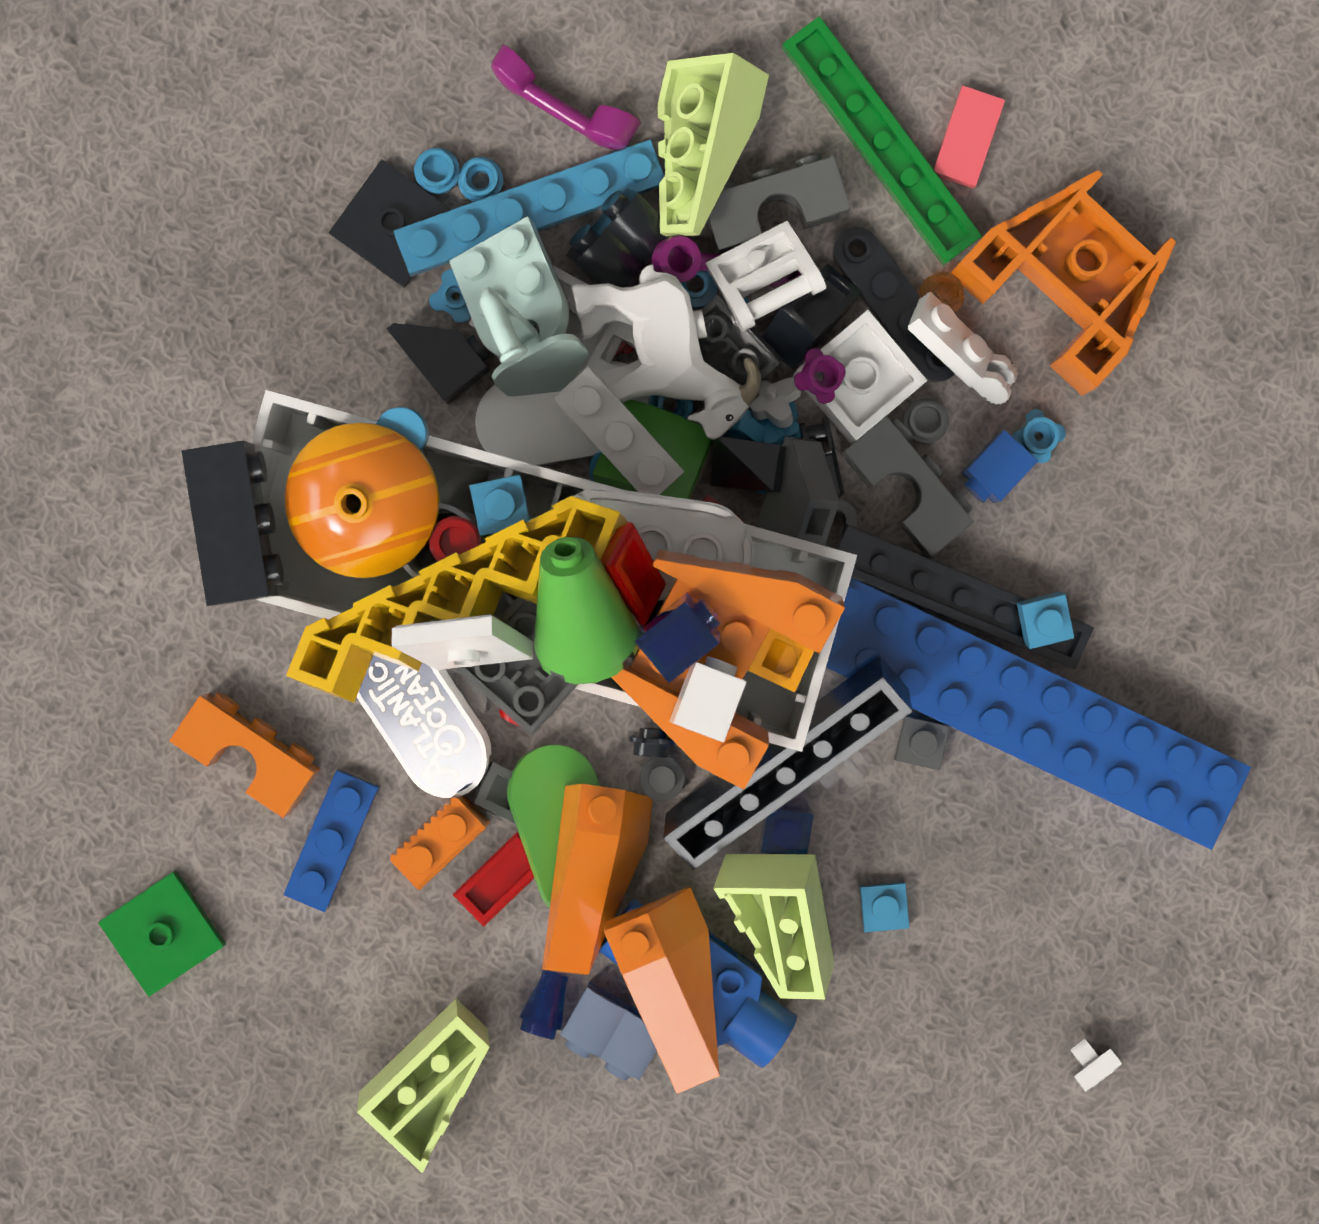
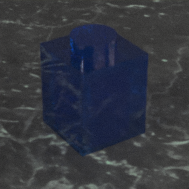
M686 593L638 631L635 643L668 683H670L720 643V632L717 630V627L722 623L704 599L701 598L695 603L689 594Z
M782 805L763 819L758 845L760 852L766 854H807L814 817L812 811L806 808Z

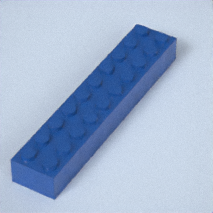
M851 577L844 601L845 609L838 622L826 668L849 678L880 655L909 688L912 709L1210 850L1213 849L1249 774L1250 766Z

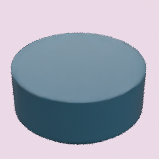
M407 407L389 409L379 417L376 423L404 435L421 451L428 442L429 428L427 422L414 409Z

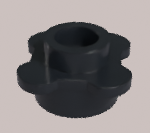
M640 728L639 736L631 735L629 741L634 742L633 755L669 758L670 745L675 744L671 738H666V733L662 729Z

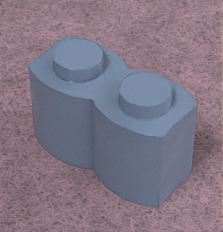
M588 982L560 1034L567 1039L565 1046L572 1052L584 1058H588L590 1054L600 1057L606 1062L604 1068L608 1072L626 1081L630 1076L640 1080L657 1051L638 1009L591 982Z

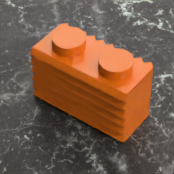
M453 795L451 799L442 805L391 854L390 861L419 891L490 823L476 806L470 804L471 801L465 795Z

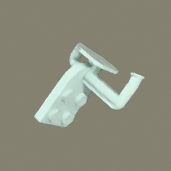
M528 216L449 260L482 343L500 358L502 363L492 374V379L498 389L510 397L559 392L575 378L588 356L586 346L575 335L565 334L569 321L568 302L538 230Z

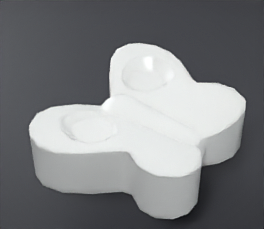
M786 378L776 383L762 380L759 393L757 394L758 397L750 405L753 418L756 420L767 418L780 428L791 426L793 417L789 403L801 395V391L795 387L794 378Z

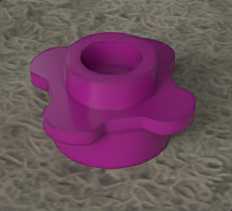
M811 349L805 354L806 363L802 371L794 376V384L799 391L807 390L816 396L819 403L827 404L834 400V391L842 384L846 370L844 365L836 358L823 355L820 349ZM818 372L823 374L821 381L817 379L816 375Z

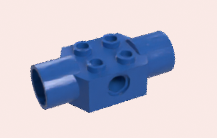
M634 898L621 915L644 905ZM709 931L717 1047L727 1043L754 1064L763 1068L775 1057L786 1042L795 1026L797 1015L761 989L762 975L760 967ZM605 937L599 952L617 964Z

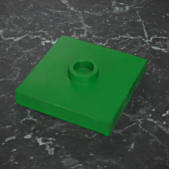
M176 870L98 922L148 997L226 945Z

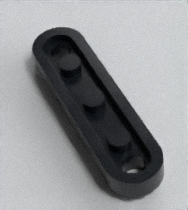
M852 227L843 231L833 246L834 261L848 281L862 292L860 297L891 338L927 381L943 382L955 375L946 365H934L931 360L932 351L908 330L909 322L921 297L877 238L869 230L861 227ZM853 242L862 244L865 249L864 255L861 257L852 256L849 252V245Z

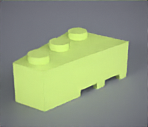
M726 854L713 888L720 899H726L736 915L734 919L735 925L740 933L746 932L755 947L754 956L778 996L787 999L825 1000L835 963L816 855Z
M456 998L359 1091L357 1113L421 1173L424 1172L429 1162V1156L440 1136H443L449 1125V1119L460 1098H463L490 1048L488 1028Z

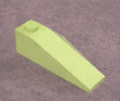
M735 53L667 61L658 100V118L664 121V140L658 142L659 156L665 159V176L659 183L660 234L664 236L700 235L760 118L769 74Z

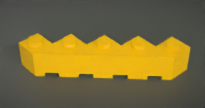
M570 496L552 505V510L528 522L521 520L485 538V543L460 555L456 552L420 570V575L395 587L389 585L353 603V608L330 619L324 617L306 626L286 676L309 687L354 703L373 655L419 672L422 664L421 661L392 647V628H395V626L489 614L493 616L502 592L537 604L540 556L547 545L563 537L582 538L592 545L599 559H601L616 529L628 523V521L619 511Z

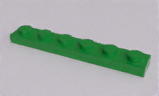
M820 16L782 44V49L942 266L946 265L982 237Z

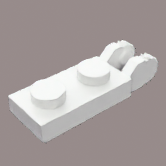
M932 292L920 298L909 322L908 330L967 386L973 387L982 397H986V401L995 403V405L1006 403L1011 395L1012 389L1010 388L1015 383L1018 374L1017 368L1014 367L1015 364H1011V361L1005 355L993 354V351L987 346L984 339L974 334L955 315L954 311L948 305L942 303Z

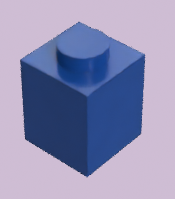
M1006 430L997 433L963 469L961 474L968 479L964 486L982 503L987 499L993 503L1001 502L1038 460Z

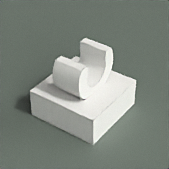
M1083 1039L1070 1049L1084 1067L1074 1078L1085 1092H1088L1122 1066L1121 1061L1111 1049L1099 1057L1086 1039Z

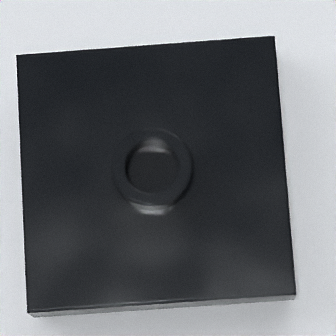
M381 159L331 228L329 234L404 288L412 277L408 273L393 231L445 213L451 209Z

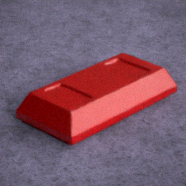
M628 522L616 529L600 560L635 620L640 625H645L666 583L659 570L652 566L654 561L635 525Z
M516 832L452 894L483 927L534 879L519 833Z

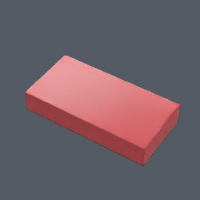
M962 85L933 167L938 177L972 189L976 187L1005 102L1004 99Z

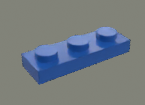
M340 769L336 770L287 884L284 896L324 913L327 911L380 786Z

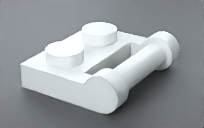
M788 221L706 262L710 276L731 309L742 331L755 326L756 319L809 292L815 295L826 289L820 271ZM796 270H799L801 276L747 304L743 299Z

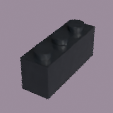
M244 440L181 450L206 606H219L279 596L277 585L284 583V573L279 554H272L269 534L275 533L276 525L270 502L264 503L261 482H267V468L262 451L255 452L254 444Z

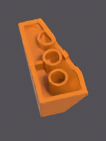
M582 783L565 786L542 970L589 975L606 937L604 933L605 921L615 917L648 844L653 799L627 790Z
M691 886L605 921L604 926L605 936L621 974L677 1094L720 1076L709 930Z

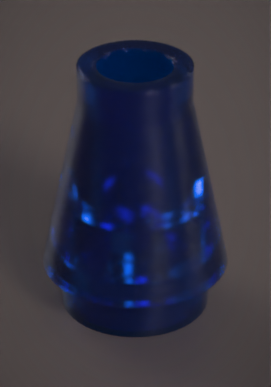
M549 970L542 971L536 987L519 1015L523 1019L520 1030L546 1039H555L557 1030H562L568 976Z

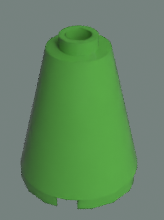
M563 537L547 545L540 556L534 647L536 656L544 671L550 675V670L563 675L565 682L572 684L597 683L615 676L623 670V661L628 658L632 651L635 656L639 649V630L634 616L592 545L582 538Z

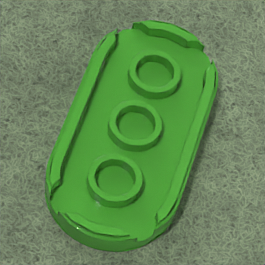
M563 745L541 746L524 754L515 765L516 767L512 772V777L509 778L507 786L508 803L538 890L548 908H550L565 786L581 783L600 786L589 761L578 751Z

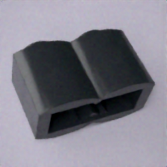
M629 188L623 192L618 190L611 194L601 207L603 213L598 221L592 226L588 224L580 228L570 240L572 247L566 256L595 284L609 283L621 288L626 287L639 272L643 264L652 258L657 244L670 237L660 234V215L638 192Z

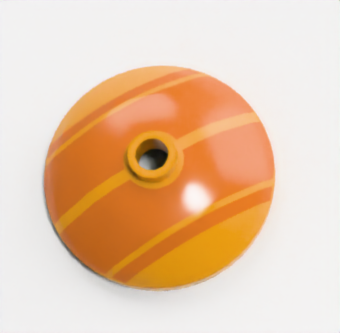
M349 423L333 427L319 434L297 455L286 481L285 510L294 537L313 560L326 569L344 576L369 578L385 575L405 566L422 551L428 543L438 519L439 491L436 477L427 458L407 437L379 424ZM349 494H355L361 500V509L358 513L351 512L346 506V498Z

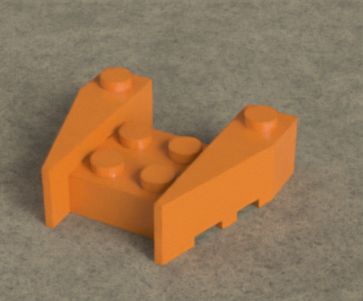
M1099 170L1076 181L1046 200L1027 208L1017 216L991 228L950 273L958 283L983 305L1018 269L1083 328L1049 365L1082 396L1096 389L1128 354L1140 319L1145 315L1151 301L1149 300L1160 274L1165 269L1176 243L1170 237L1151 253L1087 194V191L1103 175Z
M658 550L652 566L676 579L633 659L628 657L623 661L624 669L611 678L697 766L744 790L769 746L768 730L735 713L725 741L721 742L670 723L669 720L691 663L698 662L704 665L709 656L736 666L737 671L734 677L743 680L770 629L820 654L845 609L843 598L796 572L774 571L750 567L748 564L726 563L697 558L694 555Z

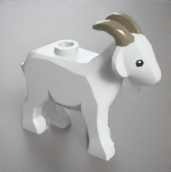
M648 265L641 272L639 285L634 287L621 288L609 283L572 286L585 340L596 336L605 324L618 321L632 326L638 360L628 365L594 371L622 403L634 398L650 395L704 401L705 408L700 412L691 414L687 417V420L701 424L706 437L715 440L723 436L737 423L755 400L760 390L761 375L757 364L751 358L744 360V366L748 375L744 385L736 383L704 362L698 340L707 337L702 309L692 310L689 293L684 289L676 276L655 272L654 265Z

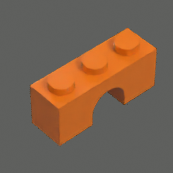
M217 692L215 696L209 693L200 695L169 742L206 767L217 763L229 746H240L247 749L255 759L257 770L254 780L245 793L282 818L291 814L321 770L312 763L315 756L296 743H292L289 748L277 740L275 736L278 731L267 722L256 717L251 722L237 713L240 705L225 694Z

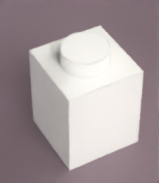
M709 656L704 665L698 662L691 663L669 722L724 742L747 681L734 677L737 671L736 666Z

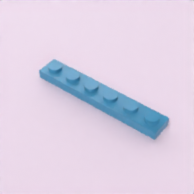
M650 139L402 227L393 232L408 273L412 277L449 264V260L527 216L535 224L537 230L541 231L600 210L605 200L618 190L623 192L629 188L641 195L657 189L664 174Z

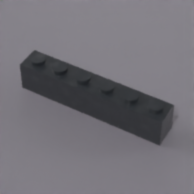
M879 655L816 702L802 752L769 743L766 752L744 790L715 776L666 812L663 839L694 870L912 712L909 688Z

